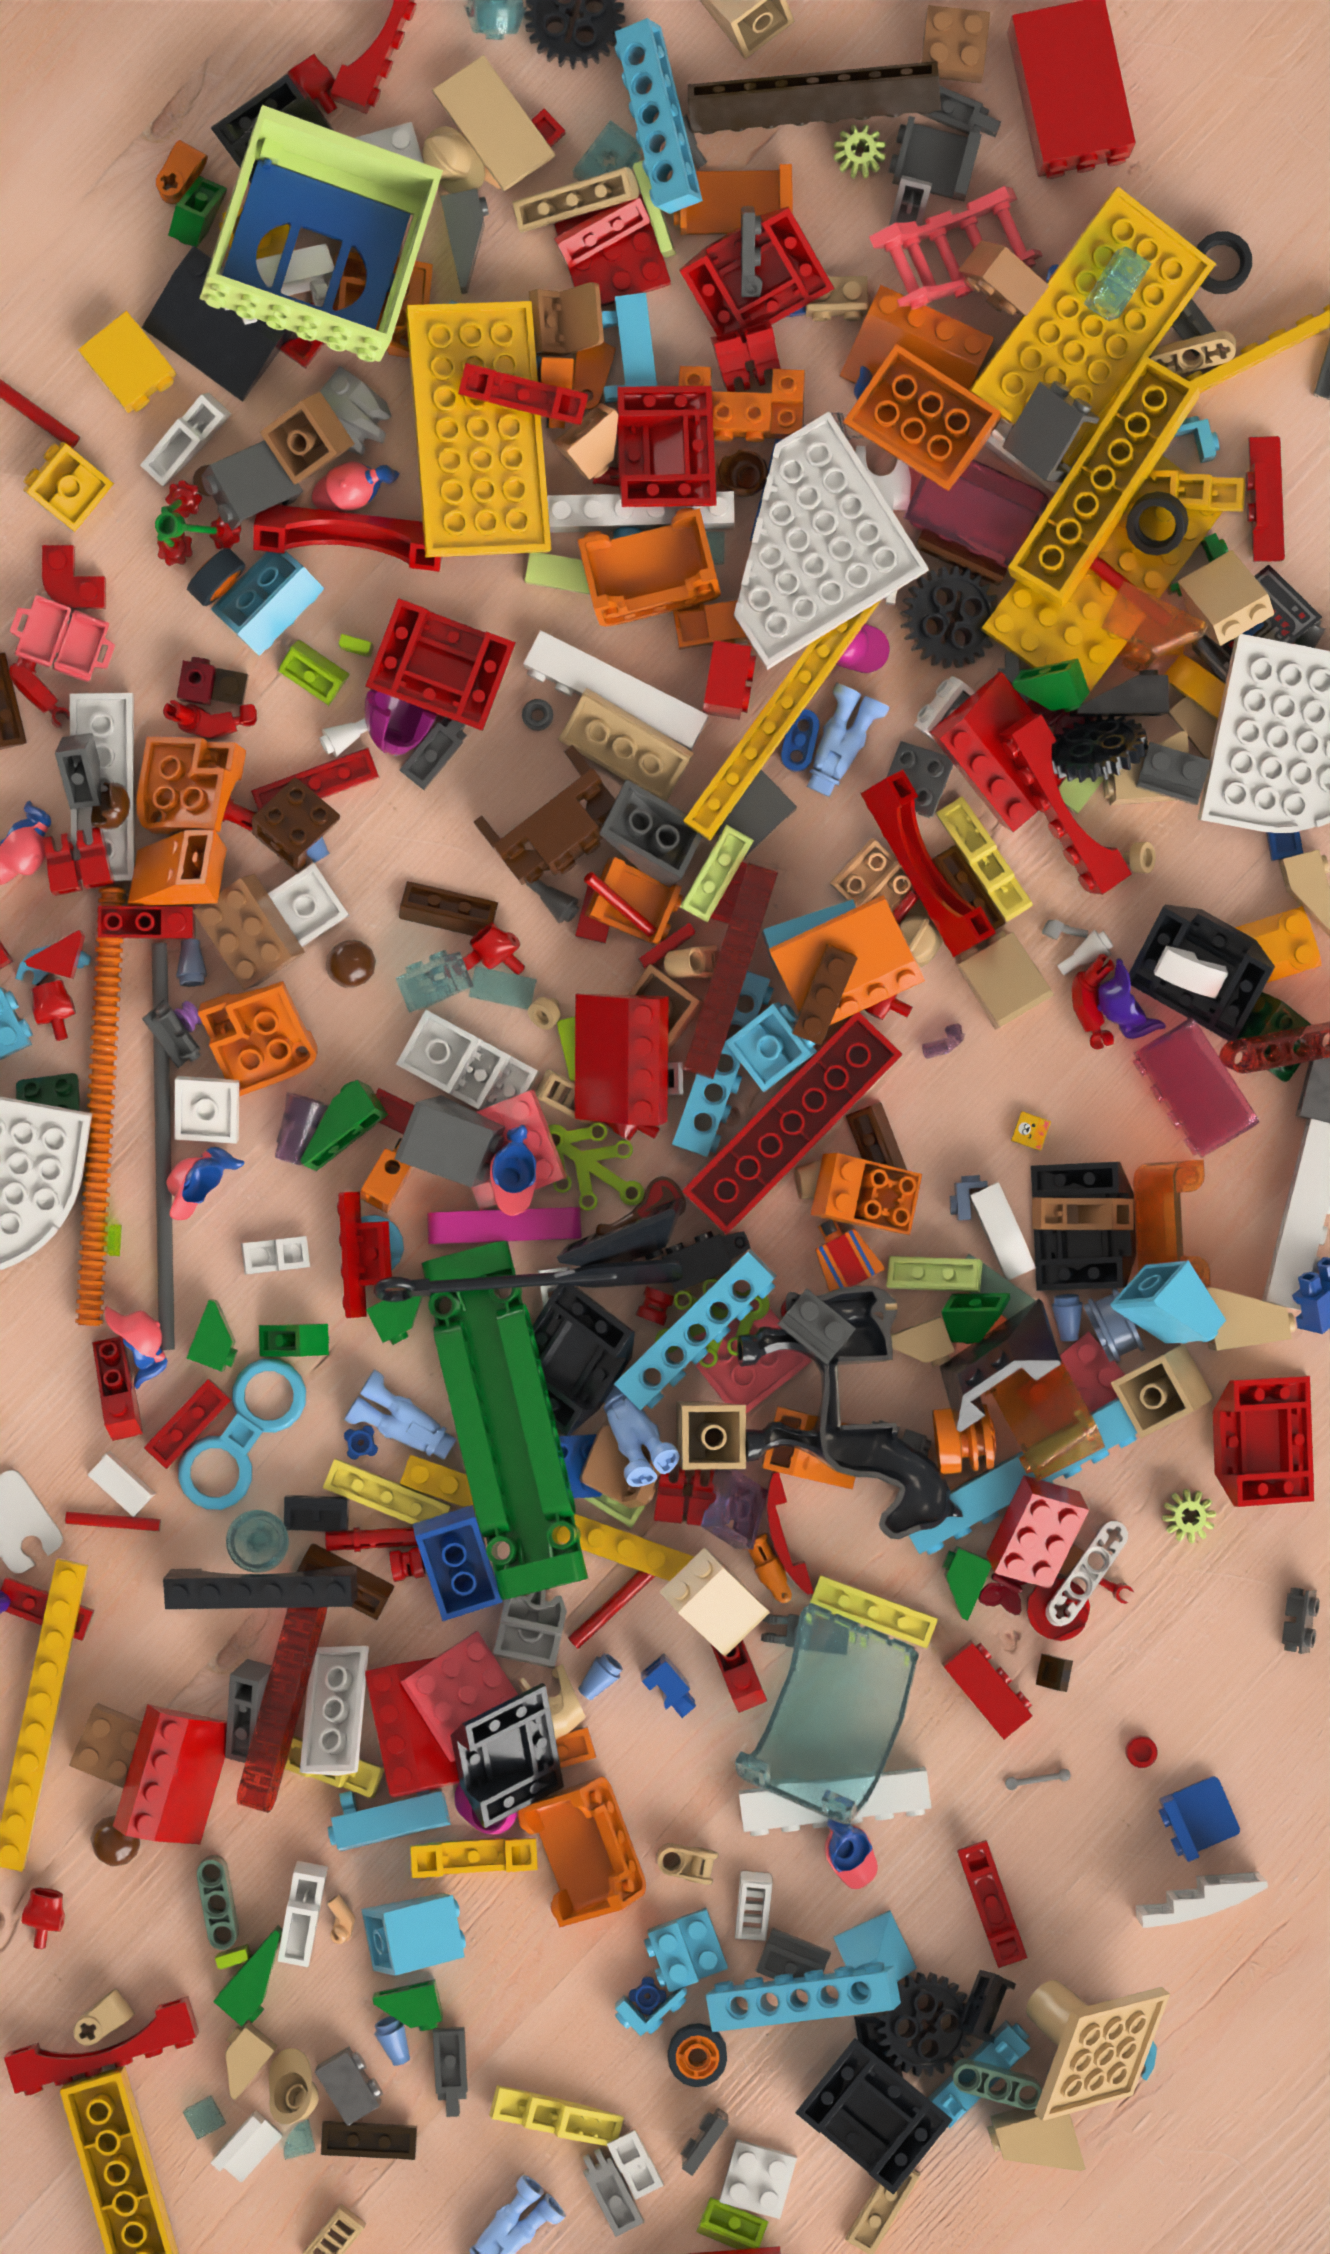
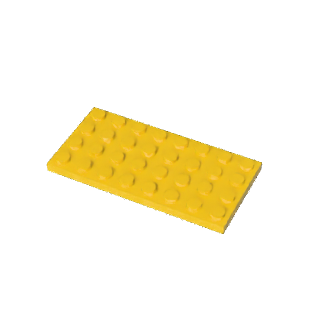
M1116 187L1047 282L1049 285L1047 290L1028 315L1022 316L969 391L1001 411V417L1014 427L1039 382L1052 384L1054 381H1057L1070 389L1069 395L1089 403L1092 406L1091 412L1100 418L1097 424L1083 422L1060 461L1062 465L1065 463L1070 467L1103 421L1144 355L1149 357L1216 263L1124 190Z
M532 302L407 305L406 320L425 557L550 552L551 537L541 416L458 394L465 363L538 382Z
M1163 455L1153 468V470L1178 471L1179 474H1187ZM1130 504L1098 556L1157 602L1223 511L1186 509L1189 521L1187 532L1182 541L1171 552L1156 556L1140 551L1128 538L1126 530L1127 516L1134 504ZM1148 507L1140 515V530L1152 540H1166L1175 531V518L1170 511L1163 507ZM1088 569L1064 608L1021 582L1016 581L983 625L981 631L1032 668L1078 658L1089 691L1091 692L1147 615Z

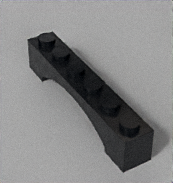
M333 1566L310 1571L276 1574H229L202 1571V1569H170L163 1578L165 1609L352 1607L358 1598L356 1566Z

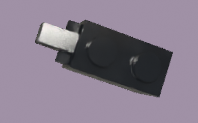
M712 1231L694 1237L696 1243L684 1248L681 1242L666 1248L667 1255L661 1258L662 1260L674 1259L682 1263V1279L671 1282L675 1292H678L727 1272L731 1265L730 1260L751 1247L744 1231L720 1236V1234L713 1236Z

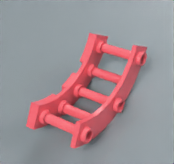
M1003 186L966 204L968 210L952 215L949 210L929 217L925 220L926 225L917 226L916 221L896 222L869 236L873 248L885 249L886 252H890L908 295L897 300L899 306H910L914 310L928 302L955 295L956 299L973 292L964 283L966 278L958 271L960 267L946 235L948 234L947 231L960 226L961 230H965L974 250L978 243L983 240L976 226L978 223L977 219L991 212L998 216L1014 254L1029 268L1036 265L1035 260L1043 256L1041 251L1036 249L1026 250L1009 212L1011 208L1010 203L1017 200L1013 188ZM929 238L931 242H935L952 282L941 285L936 284L919 246L921 240ZM901 246L904 250H908L923 287L919 288Z

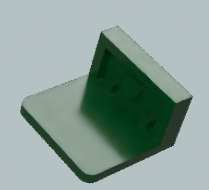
M1262 992L1235 1043L1233 1044L1228 1041L1227 1044L1235 1050L1252 1057L1278 1079L1287 1082L1319 1038L1320 1032L1285 1002Z
M75 1073L19 1080L16 1083V1099L80 1111L78 1076Z

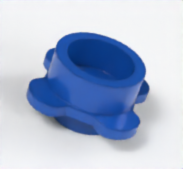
M364 1426L363 1429L356 1431L348 1429L344 1433V1439L348 1442L349 1448L347 1455L350 1459L356 1460L359 1456H374L377 1453L378 1447L374 1444L373 1440L375 1431L371 1426ZM359 1440L364 1441L362 1446L358 1445Z
M644 1977L641 1985L636 1989L630 1990L629 1999L632 2002H636L644 2015H650L659 2003H663L666 2000V1992L659 1990L654 1984L652 1977ZM649 1993L651 1997L647 1999L644 1995Z

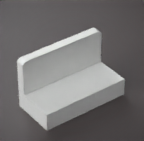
M111 1451L105 1453L101 1461L88 1474L94 1482L133 1517L156 1494Z
M255 2110L217 2152L211 2164L219 2172L225 2168L239 2182H243L282 2138V2133Z

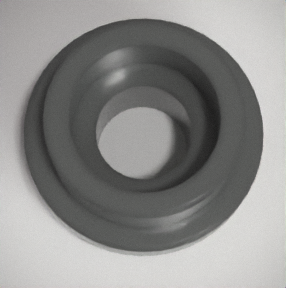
M531 700L523 708V722L532 730H544L553 720V710L544 700ZM541 710L544 713V717L540 721L534 720L532 718L533 711Z

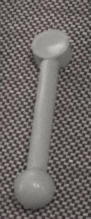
M1062 1769L1059 1773L1023 1779L1009 1777L1006 1779L1005 1785L1009 1790H1015L1019 1785L1057 1779L1068 1781L1071 1774L1069 1770Z

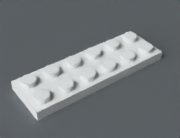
M70 694V736L93 733L100 760L101 792L108 790L103 785L104 782L119 783L126 788L130 799L129 815L123 824L116 829H102L115 882L132 881L135 866L134 694ZM92 807L71 809V842L74 845V860L81 859L80 851L76 848V831L84 830L87 844L91 845L93 843Z

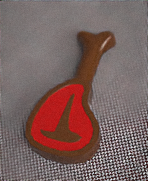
M666 1176L657 1177L647 1186L644 1200L639 1205L635 1206L629 1214L612 1224H598L596 1234L602 1236L645 1218L654 1208L682 1197L684 1205L680 1212V1217L686 1210L685 1196L674 1180Z

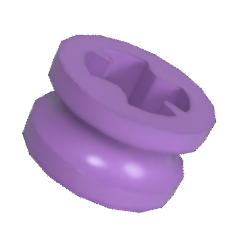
M185 1001L182 1003L183 1008H176L174 1012L187 1031L193 1032L195 1025H201L202 1021L197 1013L198 1009L189 1001Z

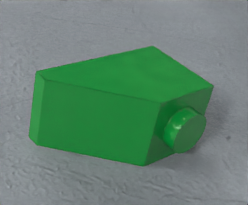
M198 176L176 204L168 236L179 240L185 245H194L197 248L208 234L225 197L227 188Z
M1078 658L1023 670L1012 682L1015 690L1051 711L1064 709V711L1068 712L1082 706V702L1090 693Z
M415 1296L400 1302L381 1301L366 1309L383 1343L390 1340L391 1344L394 1345L409 1337L406 1331L414 1326L423 1296Z
M1010 1293L951 1294L941 1311L951 1343L973 1344L980 1342L1003 1313L1011 1299Z
M208 1300L186 1358L222 1372L225 1371L226 1366L232 1367L238 1350L233 1348L236 1341L217 1300Z
M328 1324L259 1325L260 1357L329 1355Z
M956 1546L954 1552L950 1550L947 1552L942 1568L946 1569L944 1576L962 1619L968 1621L992 1566L988 1559Z
M436 1979L379 1991L373 1994L372 2000L375 2006L409 2028L419 2027V2031H426L438 2027L437 2023L442 2022L443 2011Z

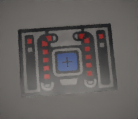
M1267 565L1254 577L1268 593L1274 615L1242 634L1292 643L1317 623L1322 616L1270 565ZM1193 626L1181 636V639L1226 683L1235 638L1219 646L1196 626Z

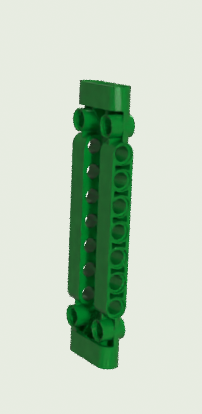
M508 1241L487 1244L421 1263L425 1279H430V1281L516 1275ZM522 1287L512 1288L511 1294L507 1298L500 1297L499 1289L431 1293L428 1306L436 1323V1326L433 1328L434 1339L479 1529L483 1537L487 1539L486 1554L493 1565L500 1599H511L588 1579L580 1545L581 1534L573 1516L576 1514L573 1493L530 1314L521 1298ZM448 1297L452 1302L451 1310L446 1314H442L439 1309L440 1302ZM563 1526L567 1527L570 1531V1539L565 1544H561L557 1538L558 1530ZM502 1542H506L510 1548L509 1556L504 1560L497 1554V1548Z

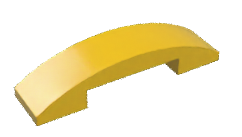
M1181 653L1164 674L1168 675V684L1185 697L1188 696L1218 720L1225 684L1198 663Z
M536 1838L469 1839L410 1846L412 1878L440 1877L443 1874L506 1870V1872L538 1870Z

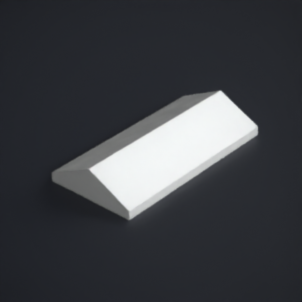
M368 1646L311 1647L300 1762L301 1773L339 1776L358 1772L366 1686L365 1671H367L369 1653Z

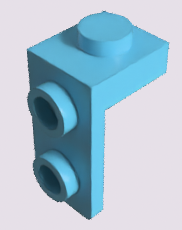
M1198 416L1186 418L1173 438L1194 433L1200 462L1212 461L1217 455L1216 451L1220 450L1216 432L1211 433L1208 419L1199 421Z
M683 1987L675 1990L647 2017L624 1995L615 2003V2009L618 2012L615 2014V2017L626 2029L631 2026L640 2036L645 2032L652 2034L664 2022L661 2017L669 2010L674 2013L686 2002L687 1999L684 1996L687 1994V1988Z

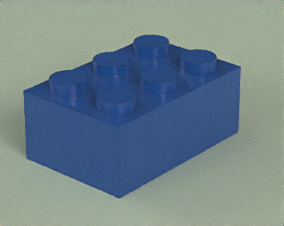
M473 1505L413 1524L415 1539L442 1621L503 1602L500 1599L492 1563L486 1554V1544L479 1529Z

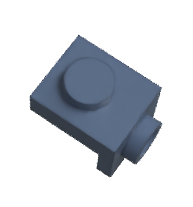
M980 1175L961 1176V1183H954L955 1196H950L951 1215L956 1214L957 1221L971 1220L969 1188L988 1187L987 1181H980Z

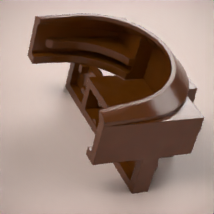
M573 745L565 750L564 753L581 777L508 834L500 838L482 815L474 821L477 829L521 885H524L526 882L529 884L534 883L544 874L543 871H551L554 876L559 872L563 875L577 864L575 860L584 853L590 855L601 846L600 840L603 837L599 832L616 799L605 787L600 776L593 768H590ZM583 799L587 801L586 809L580 804V801ZM529 842L535 850H526L524 844Z

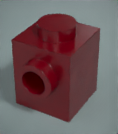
M192 657L191 662L183 660L177 691L179 701L211 706L217 669L214 665H210V660L200 657Z

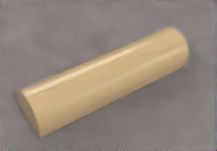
M624 167L516 200L512 204L519 232L524 233L636 199L639 196V189L633 171L629 167Z

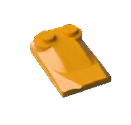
M1303 906L1235 927L1256 939L1274 964L1275 968L1267 983L1322 966L1313 930Z

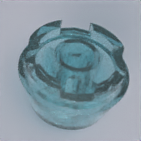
M468 0V5L464 6L472 32L486 34V39L502 40L505 34H517L527 7H524L523 0Z
M251 1510L239 1515L231 1523L226 1536L227 1551L233 1562L243 1570L253 1573L266 1572L278 1566L284 1559L289 1546L288 1532L283 1522L276 1515L264 1510Z

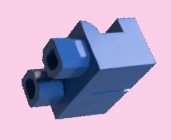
M1323 1257L1317 1262L1319 1273L1306 1272L1298 1277L1300 1289L1292 1295L1293 1300L1301 1305L1302 1312L1296 1317L1298 1329L1323 1334L1330 1329V1258Z
M665 1653L640 1673L642 1682L649 1690L658 1685L663 1691V1702L666 1710L672 1706L683 1718L696 1707L695 1699L688 1692L690 1690L688 1680Z

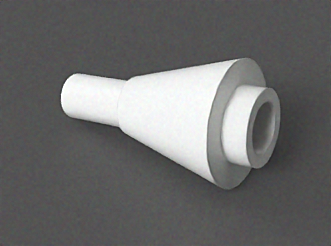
M365 718L356 723L352 722L322 729L323 736L319 740L327 754L333 753L335 757L341 754L360 737V734L368 731Z
M1094 929L1073 952L1074 954L1057 966L1062 974L1066 975L1079 965L1094 962L1100 954L1111 956L1112 954L1109 949L1114 946L1104 931L1098 934Z

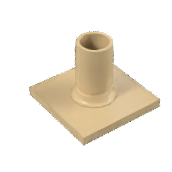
M1050 1980L1037 1988L1027 2003V2016L1058 2048L1034 2114L1044 2121L1133 2096L1170 1993L1163 1987H1158L1088 2006L1058 1980Z

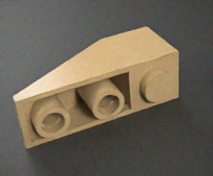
M1318 849L1280 860L1279 865L1286 891L1300 906H1303L1305 912L1330 937V886L1326 875L1330 873V867L1326 855L1321 856Z

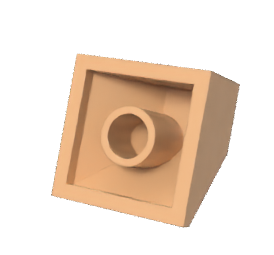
M599 403L595 408L583 415L581 425L573 424L552 443L582 476L589 480L592 477L598 478L608 470V464L614 459L618 414L614 409Z

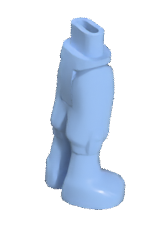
M836 683L833 689V695L837 700L834 716L823 726V736L814 759V769L810 770L812 776L807 785L808 788L830 797L834 786H839V780L847 772L859 750L865 746L866 731L875 719L884 718L890 708L873 698L864 696L853 725L846 729L847 721L862 694L840 683Z
M375 1369L366 1381L360 1395L387 1408L391 1415L383 1414L358 1396L344 1418L345 1421L351 1424L360 1422L372 1424L377 1427L385 1438H393L409 1447L426 1452V1455L429 1457L431 1454H434L442 1460L446 1458L457 1440L445 1432L447 1428L444 1426L441 1428L431 1416L415 1406L409 1398L395 1396L384 1386V1376Z
M614 1386L604 1401V1411L618 1442V1450L630 1461L624 1468V1477L628 1485L632 1487L649 1485L655 1482L657 1475L644 1456L641 1449L642 1445H645L649 1450L651 1461L661 1474L669 1473L676 1466L680 1454L672 1443H662L660 1441L658 1426L651 1422L643 1409L640 1411Z
M524 2174L516 2183L518 2193L510 2204H506L496 2211L495 2218L481 2234L476 2244L469 2249L470 2254H515L523 2245L531 2242L536 2229L546 2221L552 2224L560 2223L566 2217L565 2212L558 2202L547 2193L525 2219L519 2221L521 2213L529 2205L536 2202L544 2193L540 2184Z

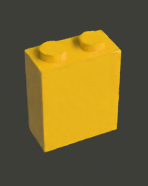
M127 310L77 349L127 413H130L132 410L137 412L144 408L150 401L148 397L157 390L163 392L169 388L174 382L173 377L177 375L172 366Z

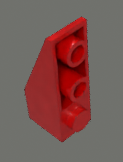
M98 906V937L196 939V915L193 912L196 908L177 906Z
M118 1336L92 1342L104 1426L112 1441L142 1435L139 1404L123 1337Z
M743 1639L726 1656L721 1654L711 1644L738 1713L767 1702L768 1700Z

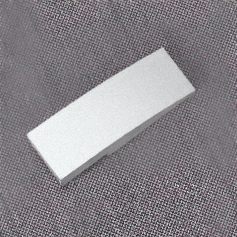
M210 393L201 394L185 415L175 421L140 466L158 483L165 486L205 446L232 413Z
M999 1182L971 1194L970 1200L1006 1280L1013 1279L1036 1268Z
M297 1861L286 1909L278 1962L304 1967L309 1966L328 1866Z

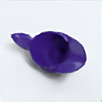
M1116 959L1114 977L1104 982L1098 989V1010L1102 1011L1108 1020L1117 1023L1122 1034L1129 1039L1145 1036L1158 1029H1165L1166 1025L1161 1020L1146 1017L1141 1006L1130 993V976L1123 965L1122 959Z

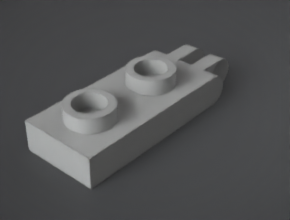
M599 2148L594 2151L599 2163L594 2164L589 2154L583 2156L588 2167L583 2173L615 2237L641 2225L644 2223V2219L613 2158L609 2157L606 2159Z

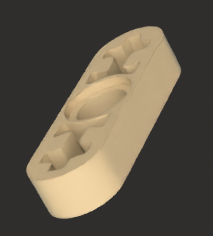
M1216 331L1156 347L1149 358L1155 362L1157 359H1162L1164 363L1167 362L1164 367L1180 375L1231 361L1236 353V339L1230 332ZM1222 343L1224 347H1227V350L1222 351L1220 347H1217V344ZM1205 346H1207V352L1210 351V355H1208V356L1206 355V347H1205ZM1194 349L1200 353V357L1196 360H1188L1183 356V353L1186 350ZM1174 354H1177L1178 363H1176V358H1173Z

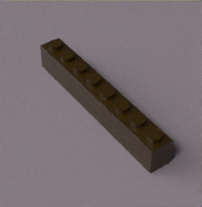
M938 61L688 84L691 133L712 134L721 130L739 132L754 127L771 129L778 125L786 124L803 126L809 122L824 121L826 123H835L840 119L855 118L857 120H866L873 116L886 115L888 117H898L905 113L916 112L919 114H929L933 111L941 110Z

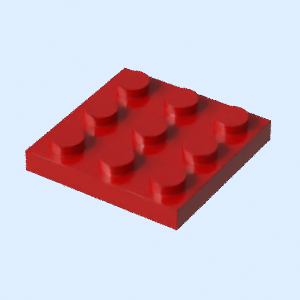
M639 194V197H640V199H641V201H642V203H643V206H644V208H645V210H646V212H647V209H646V206H645V203H644L642 194ZM607 208L554 223L557 236ZM651 222L573 267H568L574 287L589 282L598 283L601 307L615 303V296L647 293L671 285L666 264L660 252Z

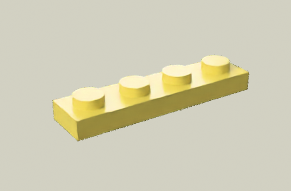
M337 1458L334 1459L323 1485V1489L412 1525L448 1513L451 1507L448 1503L402 1486Z
M819 1575L814 1593L809 1602L810 1606L924 1648H928L938 1618L822 1575Z

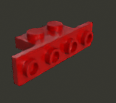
M1279 436L1249 437L1250 472H1246L1245 484L1246 490L1250 491L1251 503H1247V521L1252 524L1253 562H1280L1285 559L1281 441Z
M360 1191L340 1192L338 1194L337 1212L340 1216L339 1244L342 1250L343 1308L346 1318L367 1317L365 1286L375 1285L382 1279L392 1277L389 1221L362 1223Z

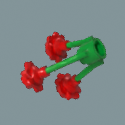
M185 480L179 481L178 485L174 483L170 485L169 494L165 498V501L170 505L161 508L162 513L155 521V528L158 533V557L165 559V563L168 566L176 563L184 565L186 557L189 558L193 555L191 549L192 538L185 536L184 531L208 533L210 538L214 540L216 549H231L234 544L240 541L241 526L239 525L238 528L231 530L228 523H225L220 515L218 519L211 522V527L186 524L184 518H188L190 513L195 515L199 512V504L202 502L203 497L197 494L198 486L190 485Z

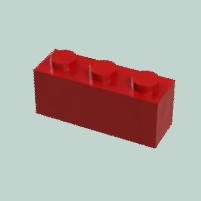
M970 1640L944 1661L942 1665L1003 1740H1005L1033 1716L1028 1710L1033 1705L1021 1691L1017 1694L1012 1691L1008 1686L1012 1680L1001 1666L995 1670L988 1662L992 1656L980 1642L975 1646Z

